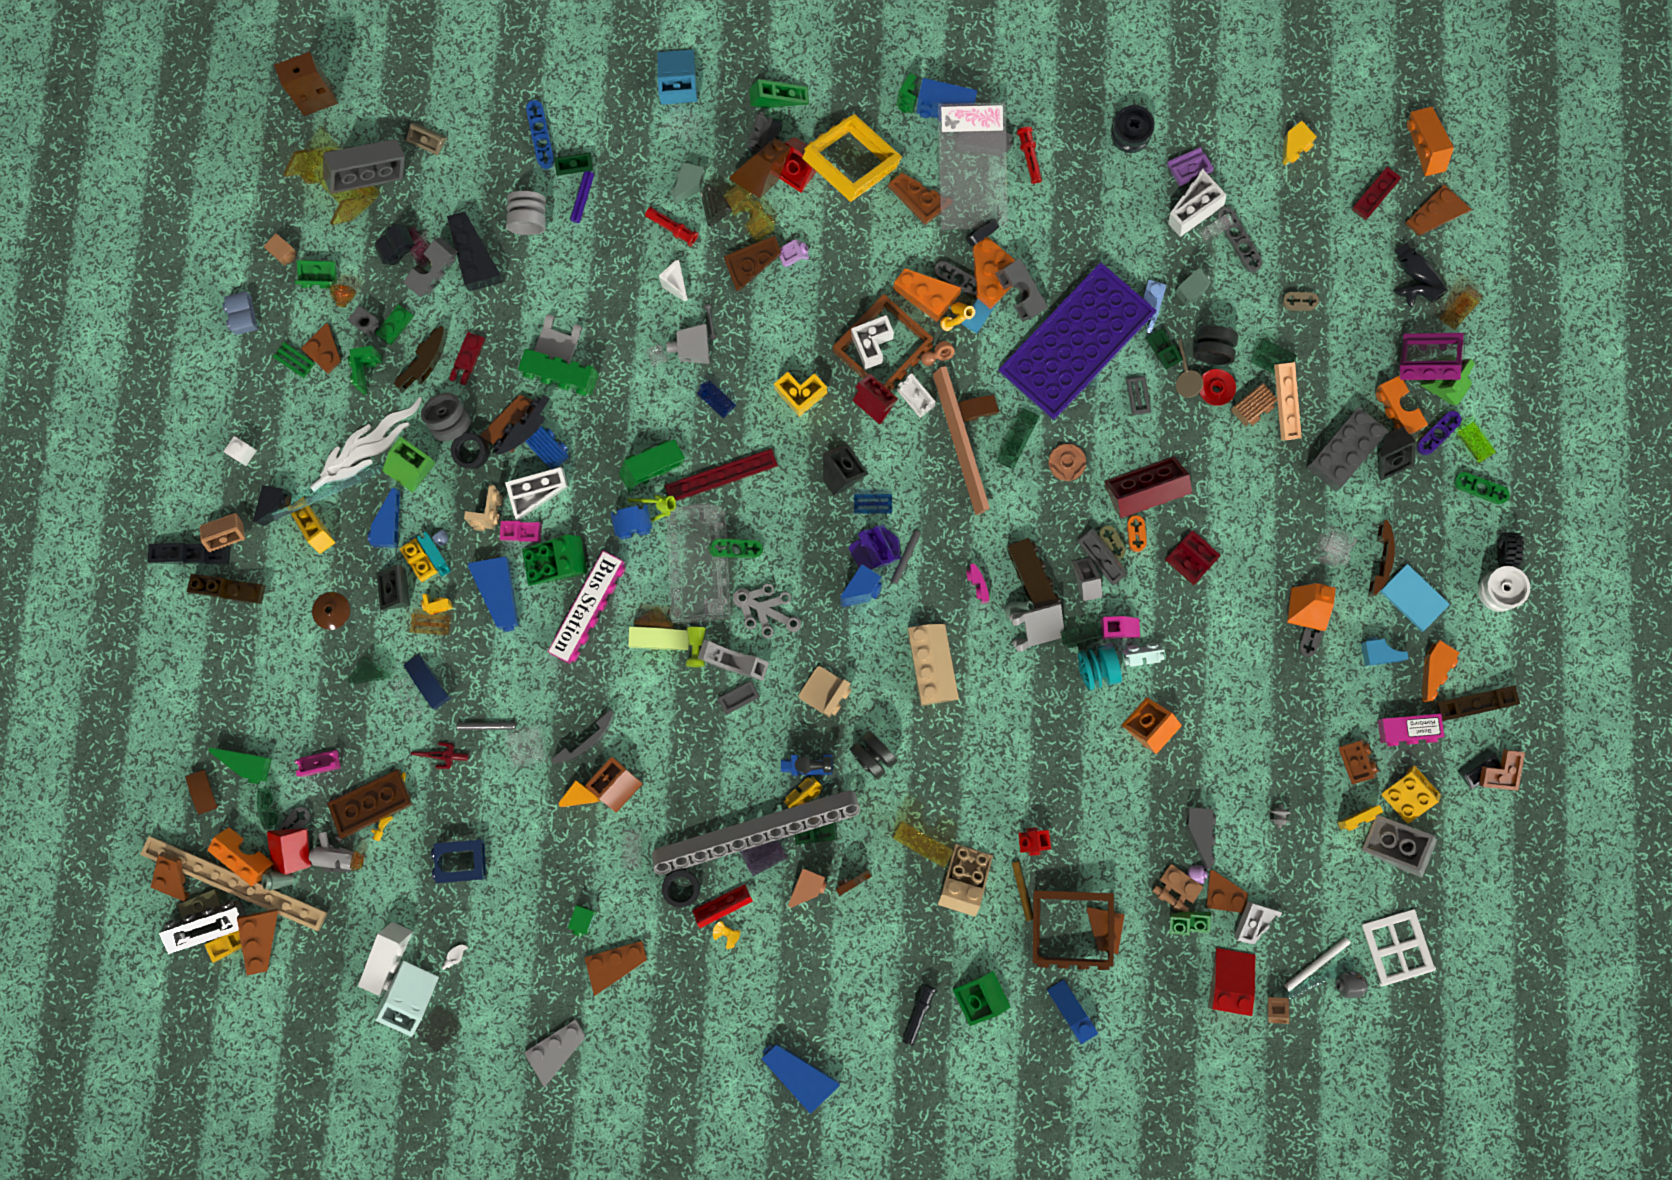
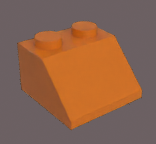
M1146 697L1121 726L1143 746L1157 754L1182 725L1172 712Z

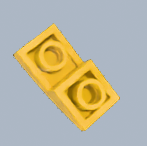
M416 538L399 548L421 582H424L438 572Z

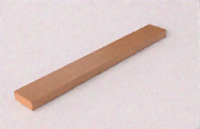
M946 366L940 367L933 373V378L975 515H979L990 509L948 370Z

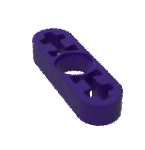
M1455 411L1445 414L1418 441L1416 445L1417 451L1422 455L1431 454L1461 424L1462 418L1460 414ZM1454 417V423L1446 427L1445 424L1450 420L1449 418ZM1435 429L1443 431L1442 438H1437L1434 435ZM1430 439L1434 442L1426 450L1422 448Z

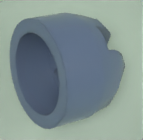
M443 529L431 539L435 544L444 546L448 542V535Z

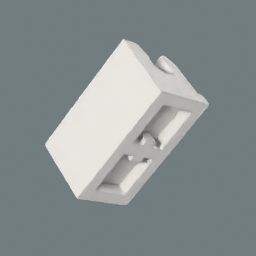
M912 373L907 376L906 381L899 383L896 390L920 418L935 407V400Z

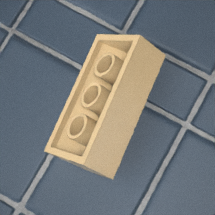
M929 624L908 628L907 633L921 706L959 700L945 624Z

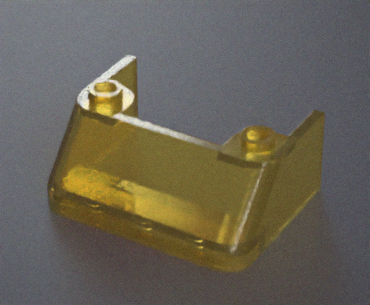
M327 146L294 151L283 175L285 177L300 175L303 181L308 184L320 183L330 194L323 178V153L337 149ZM374 186L330 194L339 203L330 224L335 225L356 219L375 202L379 195L377 189Z

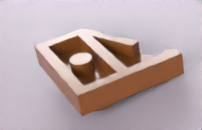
M327 323L301 348L327 374L342 362L331 333V328Z
M1209 870L1206 908L1244 913L1248 893L1214 870Z

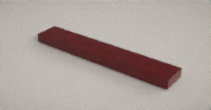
M771 448L664 486L667 495L673 496L677 502L776 468L778 465Z

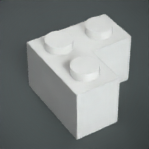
M887 315L851 329L852 339L865 369L883 363V355L879 344L893 339L894 332Z

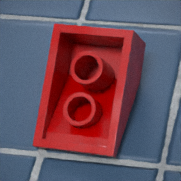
M1216 948L1208 1008L1247 1016L1253 1015L1256 955Z

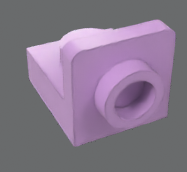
M795 239L780 248L782 252L780 259L784 267H788L801 259H809L808 247L802 241Z

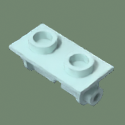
M1149 643L1146 647L1141 648L1139 646H1129L1127 650H1122L1123 654L1127 657L1124 658L1125 666L1129 665V667L1143 665L1142 658L1146 659V664L1159 663L1161 660H1164V649L1157 643Z

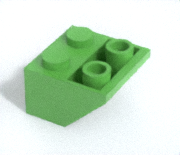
M400 436L389 450L382 471L414 493L436 462Z

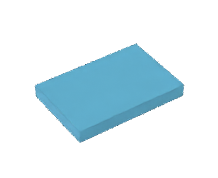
M1408 564L1380 591L1421 632L1450 605Z

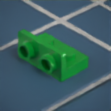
M912 73L908 75L901 86L896 104L900 111L911 114L915 108L916 92L914 91L917 87V84H915L917 76Z

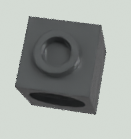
M360 306L347 319L352 326L369 338L371 335H375L381 324L376 317ZM369 320L366 326H362L364 321Z

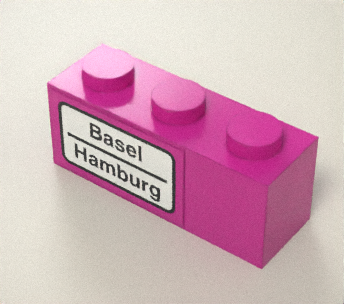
M1441 714L1377 720L1380 743H1387V747L1399 746V742L1406 741L1407 745L1419 744L1418 740H1426V743L1438 742V738L1444 737Z

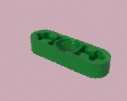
M1462 472L1454 478V485L1457 489L1494 504H1503L1510 497L1507 488L1470 473ZM1463 477H1465V478H1466V479H1465L1466 482L1472 483L1473 481H1475V483H1474L1473 485H1470V484H1467V483H1466V484L1463 486V485H1461V484H1462V481H1460L1459 479H1462ZM1478 484H1483L1486 487L1485 493L1478 492ZM1501 491V495L1504 496V498H1501L1499 500L1498 495L1494 493H1498Z
M716 539L710 542L708 551L713 557L754 559L763 553V546L756 540ZM733 544L739 546L740 552L738 554L732 551ZM716 545H718V547H725V546H726V549H722V550L718 551V549H715V546H716ZM753 547L757 550V552L754 553L751 550H745L746 548Z

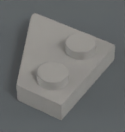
M1248 901L1234 938L1238 941L1254 945L1261 934L1270 928L1269 923L1275 916L1279 918L1282 912Z

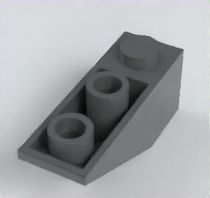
M1186 808L1185 828L1204 868L1212 869V865L1215 863L1212 845H1215L1216 840L1215 833H1213V825L1216 824V814H1213V809Z

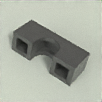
M441 237L434 239L424 252V255L431 262V270L426 271L421 266L415 267L403 283L419 297L429 296L436 288L434 284L445 276V269L451 267L456 261L455 256L458 251Z
M1021 259L1011 262L995 273L1003 289L1015 286L1020 290L1021 299L1014 305V308L1022 322L1033 318L1048 308L1044 297L1038 291L1035 281L1029 275L1027 267Z

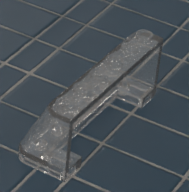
M706 502L676 507L674 511H670V516H666L667 559L669 562L668 578L670 581L669 597L671 600L670 617L672 623L728 620L731 615L728 558L713 557L708 551L711 541L727 539L725 512L721 507ZM716 545L715 549H718V551H720L722 549H726V546L718 547V545Z

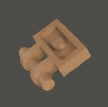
M1169 864L1159 879L1165 884L1164 888L1162 889L1156 885L1152 892L1158 895L1157 898L1161 901L1165 900L1172 905L1175 911L1188 912L1189 908L1183 904L1184 901L1188 900L1193 903L1204 887L1172 864ZM1171 889L1180 895L1178 899L1169 894Z

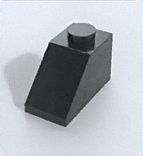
M262 485L252 522L266 526L286 513L288 506L291 504L292 493L281 488Z

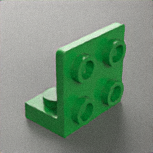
M373 346L349 349L348 364L352 367V374H350L351 384L363 395H367L364 366L368 368L376 367L377 364L382 363V356Z

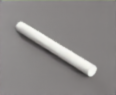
M1346 937L1287 982L1284 987L1288 992L1347 947L1350 941Z

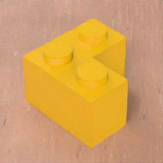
M789 372L774 383V390L798 417L827 394V386L815 373L801 385Z

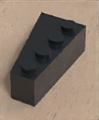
M466 212L447 216L455 250L458 251L457 258L464 285L470 292L505 282Z

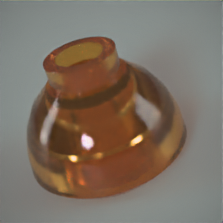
M336 284L329 287L330 296L335 301L337 307H347V304L356 295V290L350 286Z

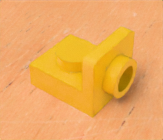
M426 593L422 594V608L430 615L453 609L451 601L447 598L445 599V597L436 598L431 603L430 596Z

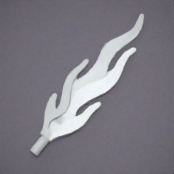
M419 397L410 408L387 415L378 427L367 436L360 438L361 435L370 430L371 425L369 424L353 433L346 441L339 457L340 447L337 446L331 452L324 470L320 474L321 477L309 487L315 492L325 483L329 484L335 481L351 479L364 468L371 465L373 461L368 459L352 467L355 462L377 455L389 448L399 433L409 427L410 424L408 422L399 424L387 437H384L386 432L398 421L413 415L419 408L422 397Z

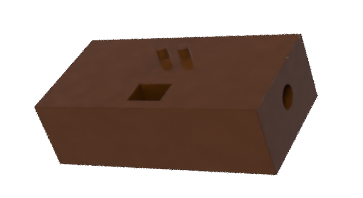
M310 51L274 64L281 85L304 116L338 104L331 83Z

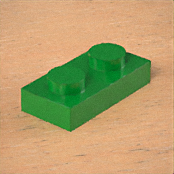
M397 305L375 334L392 345L414 316L400 305Z

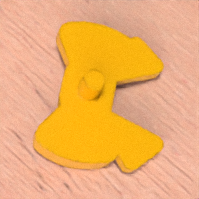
M720 920L713 929V939L717 940L722 935L728 938L726 949H731L735 947L739 940L741 931L725 926L723 921Z

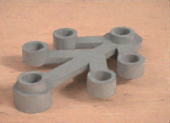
M765 584L763 588L751 592L746 589H739L734 593L733 602L737 607L742 608L747 629L752 630L756 627V621L751 616L750 606L757 610L762 626V635L765 638L773 636V629L769 626L766 615L785 624L790 632L800 630L801 621L799 618L794 616L789 618L771 609V607L780 604H789L791 601L789 593L783 592L779 597L760 603L754 599L763 595L771 596L774 593V587L771 584ZM771 587L772 591L770 593H766L765 588ZM745 595V601H740L739 596ZM784 595L789 597V600L786 602L782 601ZM749 620L754 622L752 627L747 626ZM796 621L797 626L791 627L790 622ZM766 629L771 630V634L768 636L764 634Z

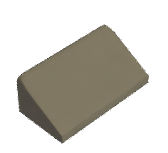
M411 123L406 141L438 156L448 137L420 124Z

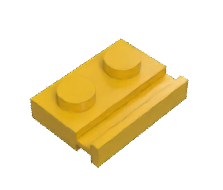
M1380 805L1370 806L1337 823L1340 829L1351 831L1359 827V823L1364 821L1367 823L1376 819V815L1383 813Z

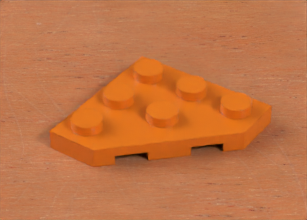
M986 237L973 247L972 254L974 257V275L977 287L976 296L988 308L992 309L1013 287L1003 289L995 273L1016 260L990 238Z

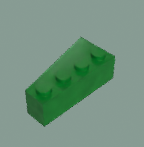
M529 349L524 350L518 367L522 377L529 380L537 378L540 379V383L549 386L553 383L558 385L557 388L564 391L569 389L576 390V394L584 397L587 394H593L599 377L593 366L587 365L585 368L580 363L574 361L571 364H567L566 360L559 357L549 359L550 356Z

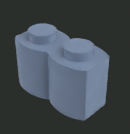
M244 291L224 296L223 309L226 314L228 313V320H226L228 330L232 331L235 335L258 330L251 295Z

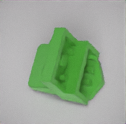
M1453 355L1438 357L1436 361H1456ZM1471 358L1463 359L1461 380H1420V386L1436 394L1449 404L1458 405L1472 384L1468 375L1471 373L1475 362Z

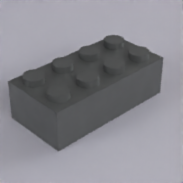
M397 139L331 150L323 153V178L330 194L403 180L405 156Z
M1358 407L1306 469L1337 492L1388 433V430Z

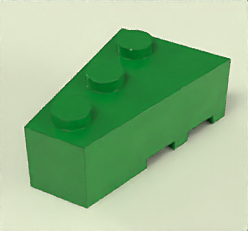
M675 439L671 441L664 440L657 447H648L641 454L636 456L632 454L626 457L619 475L628 492L631 493L634 491V486L642 482L645 485L650 482L649 479L658 475L662 476L683 464L685 457Z

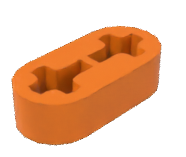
M1137 515L1132 516L1127 521L1128 545L1134 552H1141L1147 544L1144 519ZM1134 520L1141 524L1137 528L1138 532H1135V527L1131 526ZM1136 535H1138V540L1143 543L1139 548L1132 543L1136 540Z

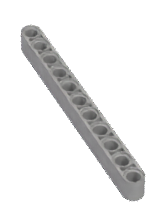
M844 791L658 848L652 852L654 872L660 875L854 817L860 812L857 795L854 791Z

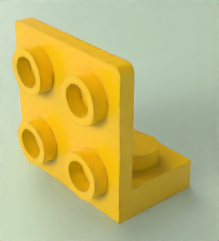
M1415 765L1408 769L1403 778L1382 792L1385 800L1407 824L1437 804L1441 797L1437 789Z

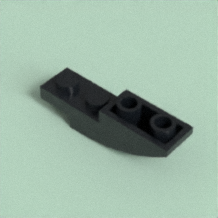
M544 394L535 396L530 402L531 407L528 412L525 411L519 420L521 422L512 421L503 429L504 435L501 439L498 438L495 441L492 453L494 455H501L518 447L530 438L545 421L546 418L540 415L550 398Z

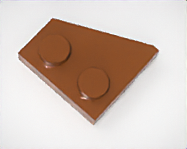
M161 852L157 857L151 888L185 902L189 898V893H185L183 885L186 880L182 873L181 860Z
M1086 907L1097 950L1108 952V911ZM1114 913L1115 954H1118L1125 916L1119 913Z

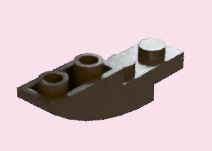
M442 325L439 328H435L431 332L430 337L417 346L415 353L419 358L413 360L409 368L396 377L393 384L402 393L415 380L422 385L436 367L443 353L448 334Z
M190 574L186 592L243 603L262 604L266 586L220 577Z

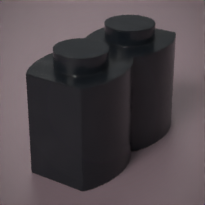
M395 224L374 243V246L383 264L396 265L400 262L403 255L410 253L414 242L406 225Z

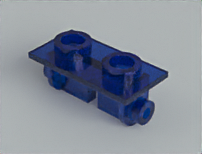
M710 380L707 383L703 382L700 385L701 389L696 393L723 419L737 406Z

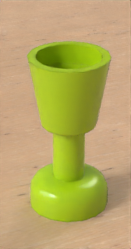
M687 627L689 645L692 646V658L686 660V667H705V661L698 659L700 646L703 644L706 630L704 627Z

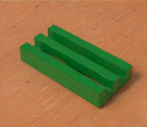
M283 342L281 349L277 350L278 353L273 355L274 359L303 379L315 365L314 362L285 342ZM288 349L309 364L308 367L287 354L285 350ZM280 356H285L305 371L303 373L280 358Z

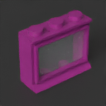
M1464 333L1403 334L1400 380H1461Z

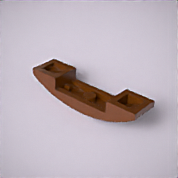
M1383 520L1379 523L1377 542L1384 543L1379 576L1375 575L1370 579L1368 597H1373L1381 591L1393 567L1395 542L1388 520Z

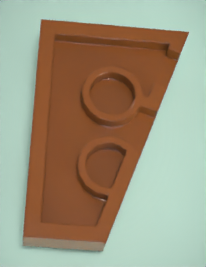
M642 941L584 957L594 996L647 961Z

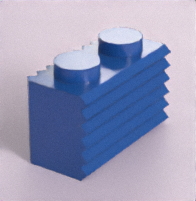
M541 426L525 442L553 470L569 457L567 454L568 448L562 442L557 443L554 440L556 436L549 428L545 430Z

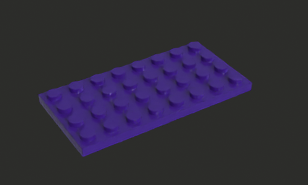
M1100 262L1000 367L998 372L1054 421L1156 314L1157 310Z

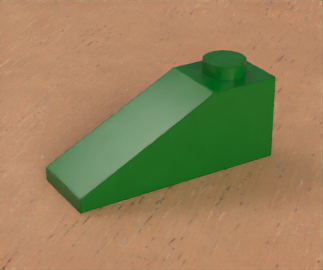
M758 79L749 88L750 106L774 108L809 104L807 86Z
M209 747L208 751L240 777L248 778V783L260 785V781L267 782L272 759Z

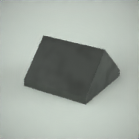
M394 565L376 573L380 610L409 607L406 569L401 565Z

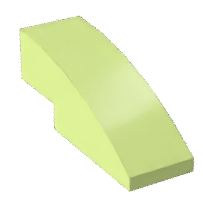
M629 627L628 646L630 648L689 650L688 633L685 630Z

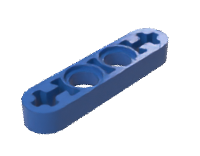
M532 100L527 104L526 111L536 158L541 168L549 169L554 165V155L544 109L539 101ZM533 106H536V107L538 108V109H537V115H538V117H535V115H534V113H533V111H532V110H533ZM536 123H542L543 128L541 130H535L534 125ZM544 139L547 141V145L539 147L537 146L538 141ZM542 152H546L547 158L549 159L548 163H544V161H542L544 160Z

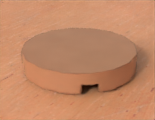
M1074 444L1059 445L1053 449L1049 456V469L1060 480H1075L1082 475L1086 468L1085 454Z

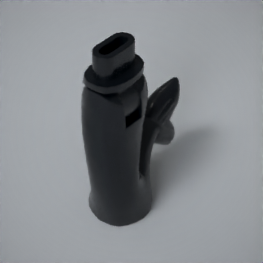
M1405 243L1395 251L1399 257L1398 261L1401 262V267L1406 274L1426 285L1416 284L1397 288L1393 291L1399 296L1406 297V302L1411 308L1414 307L1417 295H1422L1428 301L1434 303L1449 290L1428 260L1415 251V247L1411 248L1408 243Z

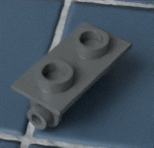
M758 112L755 115L753 124L755 130L751 131L747 142L749 144V152H758L766 145L773 117H764L765 114L763 112Z

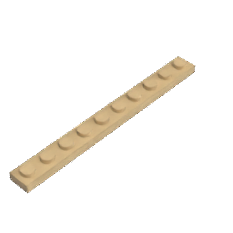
M152 836L148 837L140 855L156 862L161 852L179 858L182 864V873L267 910L278 908L279 915L313 930L320 931L328 912L280 891L264 890L259 882L251 887L233 871Z

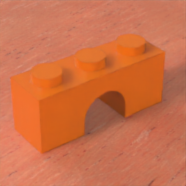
M1400 376L1381 384L1375 389L1376 398L1386 408V416L1392 419L1395 424L1394 430L1403 426L1411 435L1428 425L1419 408L1414 411H1405L1401 407L1400 398L1410 391L1404 381L1400 380Z
M229 827L214 836L207 851L252 887L262 880V875L270 871L274 863L259 851L253 855L242 853L239 848L244 838Z

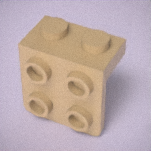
M489 485L484 514L465 511L464 519L474 530L485 531V528L494 529L495 524L498 525L499 513H497L498 506L502 505L503 499L498 489L494 485Z
M818 666L801 690L799 699L830 718L832 714L836 716L841 706L839 703L843 698L846 700L852 691L850 689L851 683L845 679L841 680L826 669Z

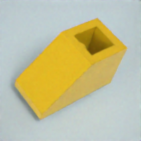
M1303 121L1289 130L1284 138L1282 160L1284 165L1289 162L1291 164L1300 157L1299 154L1302 151L1306 153L1314 146L1313 142L1317 136Z

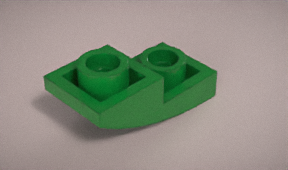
M1196 911L1170 914L1169 934L1189 936L1190 931L1210 933L1211 912Z

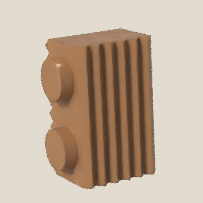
M1262 383L1233 406L1231 411L1245 427L1249 424L1253 426L1261 419L1260 415L1263 412L1268 414L1275 408L1274 403L1277 401V398Z
M237 513L199 526L200 540L208 552L245 539L243 522Z

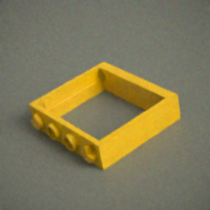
M853 114L847 119L843 118L837 126L833 125L827 133L820 134L814 142L810 141L808 146L804 148L805 153L802 159L852 202L897 168L902 156L860 118ZM848 132L882 161L880 165L855 183H852L820 154L821 151Z

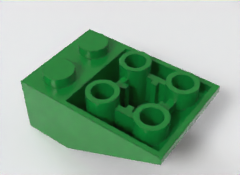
M564 535L522 549L528 586L577 577L587 573L581 536Z

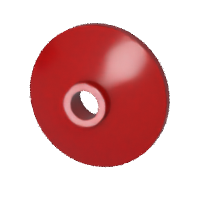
M1212 369L1203 374V387L1199 394L1206 403L1213 406H1222L1233 399L1236 393V382L1231 374L1221 369ZM1217 386L1219 392H1214L1213 387Z

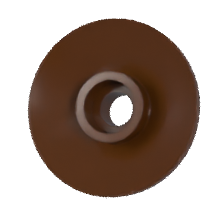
M336 592L322 594L316 599L312 607V616L315 623L327 630L341 627L346 623L350 615V605L347 599ZM328 607H332V611L330 613L326 612V609Z

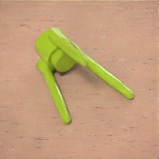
M655 494L654 498L657 499H627L628 502L656 503V508L662 513L650 518L651 523L664 516H670V511H674L676 508V500L673 496Z

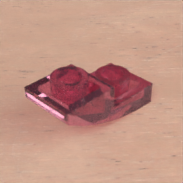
M412 227L408 230L414 242L410 254L417 264L424 268L431 263L424 255L428 246L416 228Z

